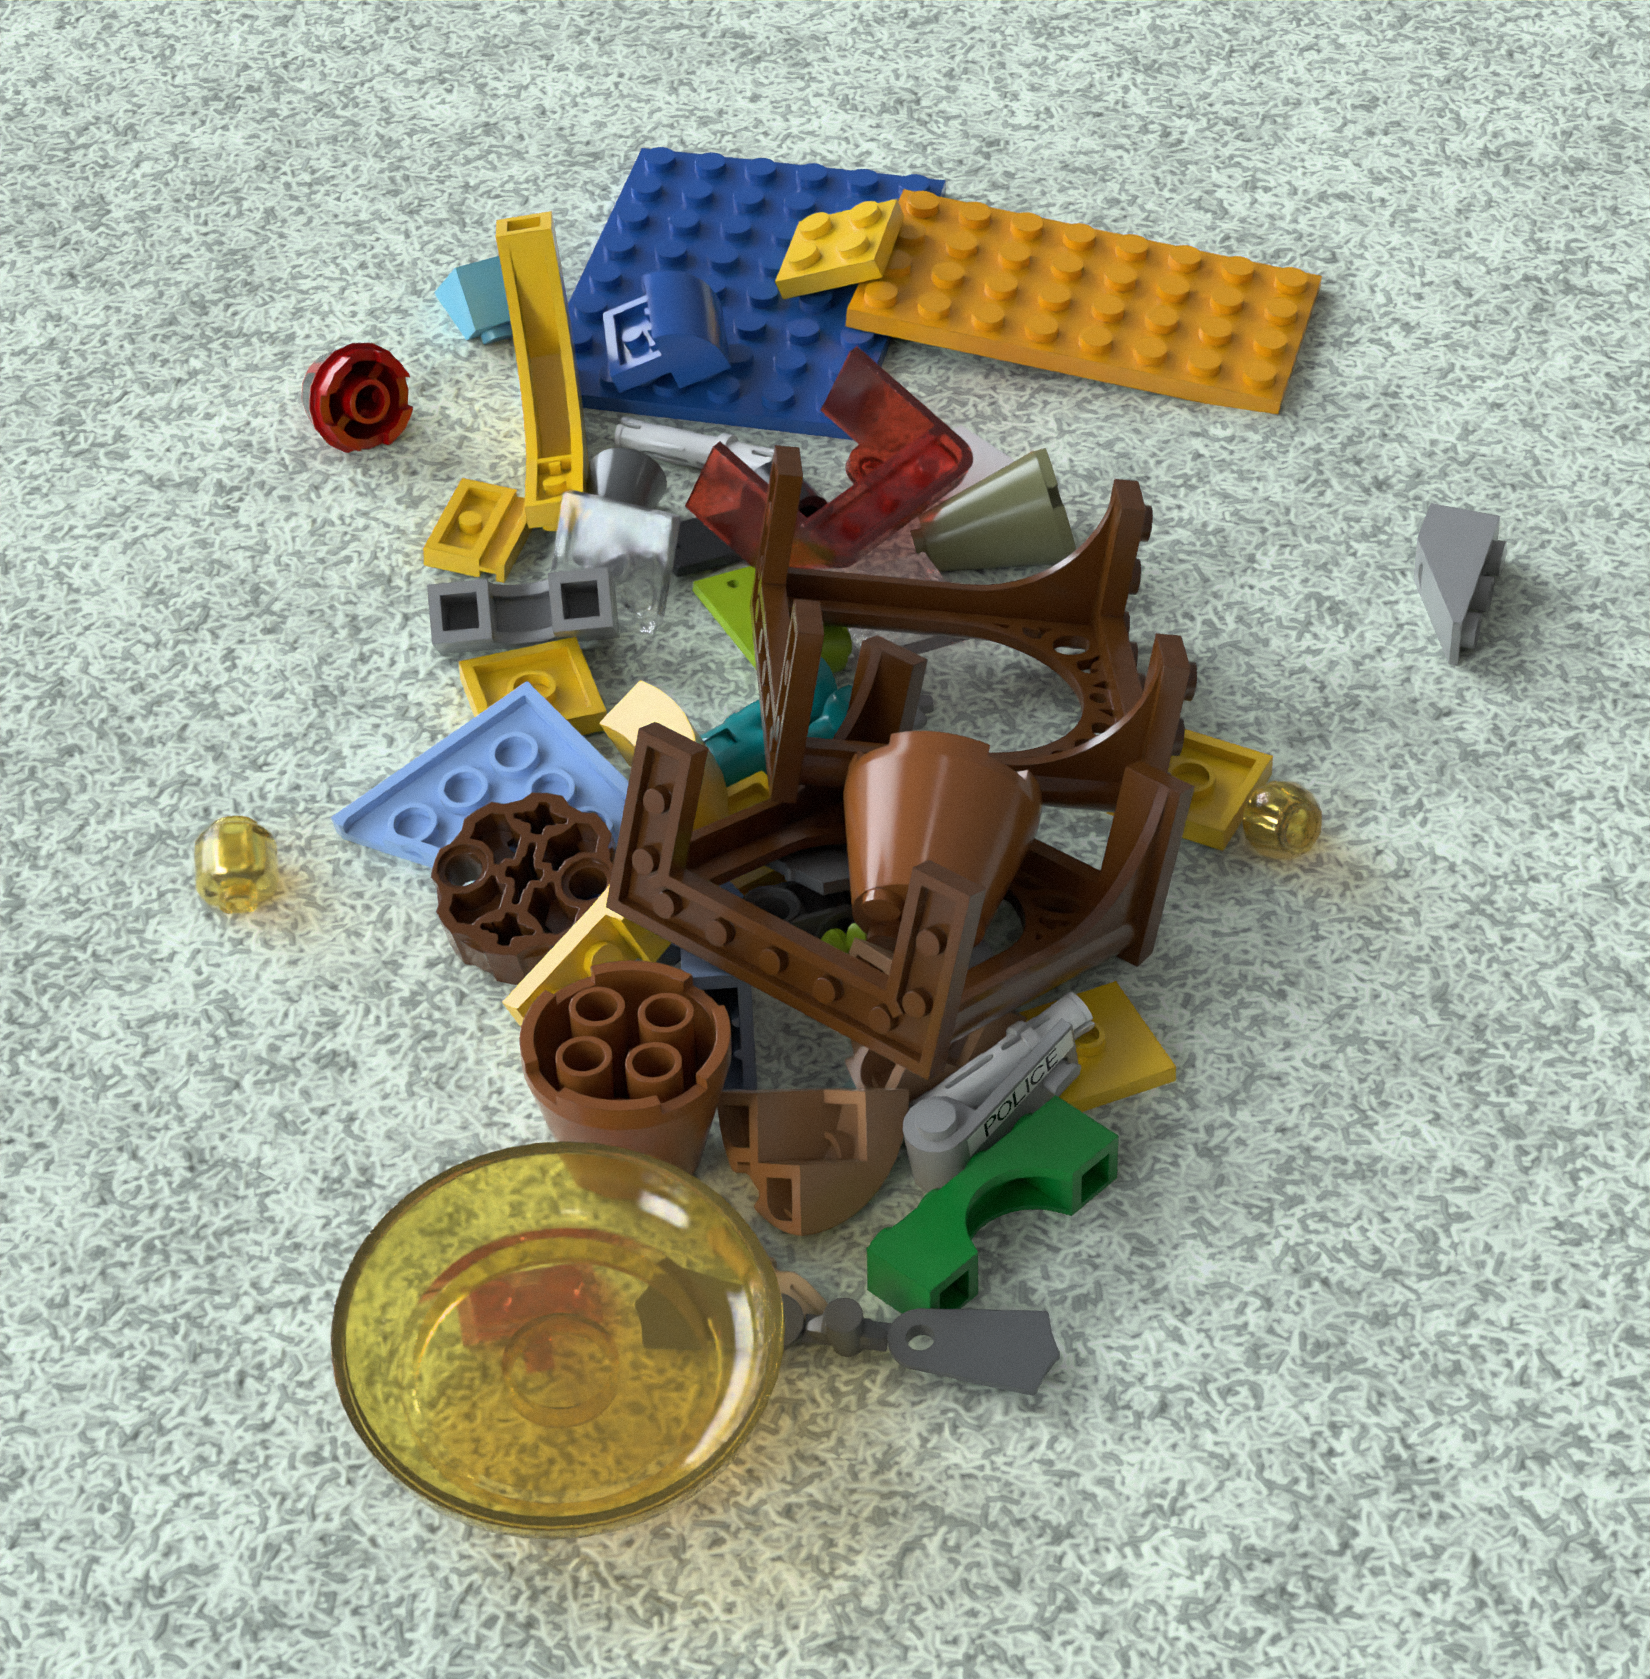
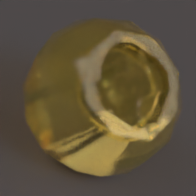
M1272 781L1256 789L1243 808V832L1245 838L1259 854L1268 859L1291 861L1310 851L1321 834L1322 811L1319 802L1309 790L1294 781Z

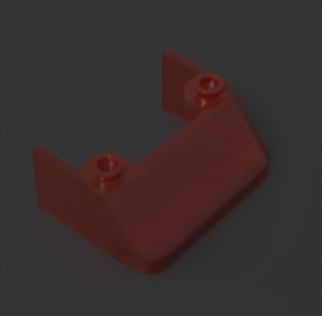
M858 346L849 352L820 410L859 444L851 451L845 465L847 476L854 485L809 518H806L801 512H797L789 567L827 570L852 566L963 482L973 463V453L966 441ZM720 441L712 447L685 507L756 569L769 484Z

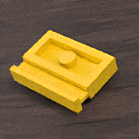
M462 478L423 547L424 566L474 577H480L482 572L496 574L497 582L505 583L533 528H528L524 508L525 498L517 496V489Z

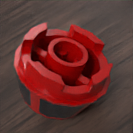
M351 343L319 356L308 368L302 382L301 399L305 412L314 428L328 445L345 453L355 450L362 451L361 449H371L382 443L385 445L392 444L405 430L413 412V406L408 405L409 389L405 378H410L409 373L390 351L374 343Z

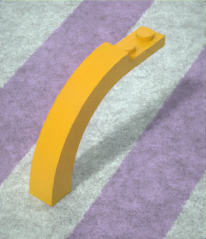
M552 211L496 220L495 237L511 321L522 400L526 443L524 508L528 528L543 527L547 531H561L573 527L577 524V521L587 520L589 459L568 301Z
M642 680L599 723L630 767H632L638 729L655 721L707 747L676 702L659 688ZM709 749L693 831L728 816V793L723 773ZM608 886L588 911L502 1003L521 1027L528 1009L544 990L554 994L567 985L590 977V966L614 961H635L637 958L643 961L656 962L671 942L606 908L609 892Z

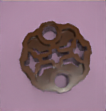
M534 792L522 800L506 804L490 802L464 818L462 830L450 844L439 849L431 872V879L437 890L438 907L436 913L451 947L464 964L476 965L480 969L493 974L496 981L518 985L588 911L610 884L617 847L611 832L596 813H585L571 807L561 795ZM510 848H516V853L511 851ZM476 880L469 885L463 886L465 883ZM600 894L594 899L586 900L590 896Z

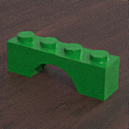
M1055 1095L1034 1113L1023 1115L1016 1122L1011 1132L990 1149L976 1153L967 1163L964 1170L943 1187L934 1188L922 1198L917 1208L893 1227L882 1229L873 1238L870 1245L866 1248L867 1290L901 1314L919 1308L961 1309L978 1295V1250L972 1242L977 1232L1000 1216L1022 1210H1047L1073 1216L1117 1179L1119 1136Z

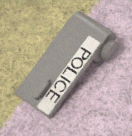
M1061 1018L976 1110L947 1096H933L923 1099L909 1109L904 1117L902 1130L912 1176L916 1185L926 1193L934 1188L943 1187L965 1169L967 1163L976 1153L990 1149L1011 1132L1016 1122L1023 1115L1034 1113L1055 1095L1059 1097L1078 1077L1081 1070V1065L1078 1064L1071 1023Z

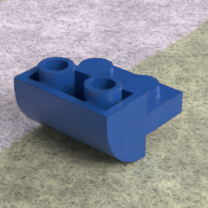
M673 270L644 275L645 296L603 313L610 377L619 393L636 386L649 385L660 376L670 372L681 389L695 382L711 380L720 372L731 368L722 305L712 288L694 275Z

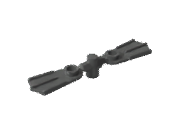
M668 1269L660 1270L652 1286L635 1305L642 1326L643 1345L647 1352L778 1353L792 1347L800 1339L801 1335V1342L831 1345L838 1355L844 1357L855 1356L863 1349L886 1352L888 1344L889 1351L895 1361L908 1369L1031 1396L1037 1394L1046 1374L1056 1361L1060 1359V1351L1052 1334L1049 1313L1047 1311L919 1308L904 1312L891 1324L864 1318L862 1308L858 1302L850 1298H837L826 1306L822 1315L806 1314V1319L804 1320V1314L799 1303L784 1293ZM769 1319H780L785 1323L784 1327L776 1333L770 1334L760 1330L761 1325ZM919 1335H926L934 1340L933 1344L925 1350H915L908 1345L911 1339Z

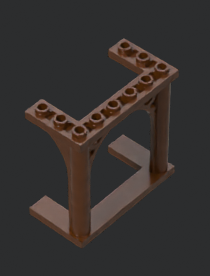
M775 445L750 600L770 801L796 804L799 785L844 789L849 764L857 751L867 754L872 750L889 745L807 737L824 640L823 625L992 641L1023 652L1056 672L1072 688L1079 700L1082 716L1078 724L1068 734L1047 745L1022 751L988 754V756L1002 762L1016 772L1029 770L1039 783L1043 795V806L1115 813L1127 766L1140 760L1171 775L1168 772L1171 756H1180L1183 748L1185 726L1184 720L1180 715L1183 701H1192L1197 685V665L1195 662L1188 661L1181 635L1156 633L1147 676L1137 671L1138 645L1137 642L1129 640L1130 615L1128 611H1125L1128 594L1136 595L1139 590L1141 561L1136 558L1140 541L1148 542L1153 523L1152 506L1145 505L1138 481L1114 479L1108 509L1089 538L1061 562L1040 573L1020 580L1001 584L977 585L789 567L803 481L800 448ZM1058 647L1082 649L1085 652L1068 655L1059 653L1054 649ZM1083 670H1090V673L1083 672Z
M878 635L863 640L847 715L833 739L889 744L891 734L913 731L928 659ZM656 721L638 729L606 908L926 1080H930L944 1072L950 1045L955 1041L1114 956L1138 967L1153 953L1195 786L1139 760L1125 768L1101 870L1034 838L1003 898L1017 912L1021 920L1023 934L1008 949L970 969L968 967L986 888L931 860L914 866L890 973L887 975L719 887L724 883L794 852L824 845L847 844L844 789L799 785L796 804L772 802L769 798L693 831L709 748Z

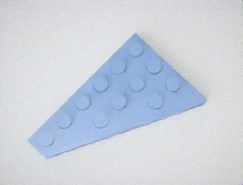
M526 681L333 815L331 820L336 832L344 840L432 868L439 849L450 844L462 830L464 818L490 802L506 804L522 800L532 792L550 793L563 796L568 805L581 812L596 813L611 832L617 847L629 781ZM510 848L511 851L516 853V848ZM730 881L719 886L742 899L744 897ZM600 894L590 896L586 900L594 899Z

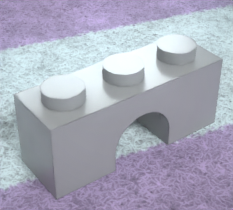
M608 567L548 573V579L526 584L501 585L490 583L488 579L427 585L432 645L440 654L528 647L576 637L578 642L620 638L615 579Z

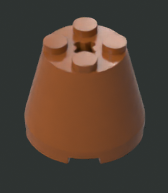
M936 731L891 734L889 745L872 750L867 754L859 751L856 752L849 764L843 798L852 914L858 927L867 935V942L891 951L895 950L912 869L914 866L927 860H931L986 888L973 948L982 941L1039 828L1043 795L1039 783L1029 770L1016 772L1002 762L988 756L990 745L966 736Z
M634 960L614 961L590 966V977L567 985L554 994L544 990L528 1009L521 1025L519 1037L523 1075L579 1187L597 1195L621 1201H640L672 1196L681 1189L682 1185L698 1168L731 1063V1028L728 1013L724 1005L718 1006L710 996L693 985L692 974L681 969L656 962Z

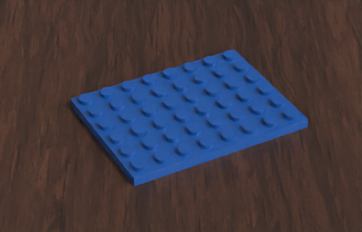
M666 147L642 148L568 302L583 408L855 440L892 337L846 327L847 308L859 283L783 300L775 280L799 221L819 212L829 215L851 210L856 205L866 201L881 203L894 199L899 200L904 189L915 192L928 191L939 197H945L946 180L929 179L919 174L907 176L882 174L870 169L845 170L826 168L816 163L804 165L779 163L768 158L751 160L724 157L713 152L704 154L676 152ZM667 270L681 271L694 275L707 283L715 292L722 305L731 368L720 372L711 380L695 382L681 389L670 372L660 376L649 385L636 386L619 393L610 377L603 313L645 296L644 275Z

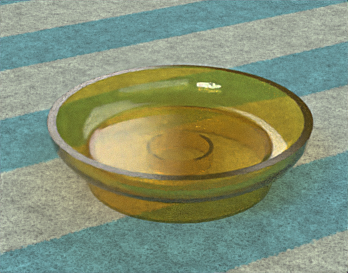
M569 1141L533 1143L497 1150L457 1164L414 1189L381 1218L360 1245L342 1279L334 1305L331 1324V1361L334 1381L342 1406L359 1439L385 1473L415 1499L458 1522L496 1534L550 1540L583 1538L611 1533L638 1525L670 1511L692 1498L713 1482L736 1459L751 1439L763 1418L778 1379L784 1350V1309L776 1274L756 1234L742 1216L720 1194L698 1178L665 1161L622 1147Z

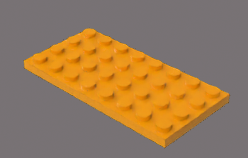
M904 189L898 202L905 217L883 277L860 282L847 308L846 327L1204 404L1279 414L1320 291L1322 276L1305 273L1303 270L1294 267L1281 268L1252 262L1250 259L1241 256L1228 257L1199 251L1197 248L1188 245L1175 246L1146 240L1144 237L1135 234L1122 235L1094 229L1082 223L1069 224L1041 218L1034 213H1016L992 208L981 202H963L939 197L928 191L915 192Z

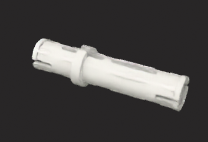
M627 416L621 419L622 425L618 424L615 432V448H629L642 452L656 460L704 469L705 471L712 472L713 477L726 479L727 476L750 479L752 473L758 467L773 460L774 449L746 444L738 441L735 435L722 433L718 437L708 436L689 430L643 422L642 420Z
M1072 992L1066 993L1061 999L1053 1003L1051 1007L1028 1022L1017 1021L1008 1027L1006 1037L945 1078L943 1082L930 1091L909 1102V1109L923 1099L933 1096H947L976 1110L1061 1018L1072 1024L1074 1039L1076 1040L1094 1028V1022L1091 1021L1093 1019L1091 1012L1076 994Z

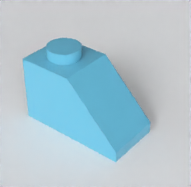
M499 256L454 268L434 292L466 340L481 336L483 344L486 345L513 337Z

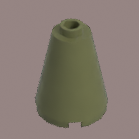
M1046 448L1031 451L920 514L918 518L921 527L910 530L919 563L923 564L931 561L934 572L1050 565L1061 562L1076 551L1067 513L1057 487L1058 483Z

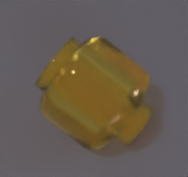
M245 816L222 817L214 821L195 840L193 852L195 888L201 899L206 903L219 906L220 910L226 914L252 912L257 908L258 902L271 898L277 892L279 881L277 843L271 832L259 825L255 820Z

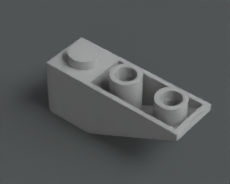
M1430 503L1417 538L1413 580L1448 664L1458 666L1460 648L1475 649L1481 629L1482 613L1468 611V609L1482 612L1489 611L1495 585V577L1490 575L1501 576L1506 559L1507 541L1498 540L1501 516Z

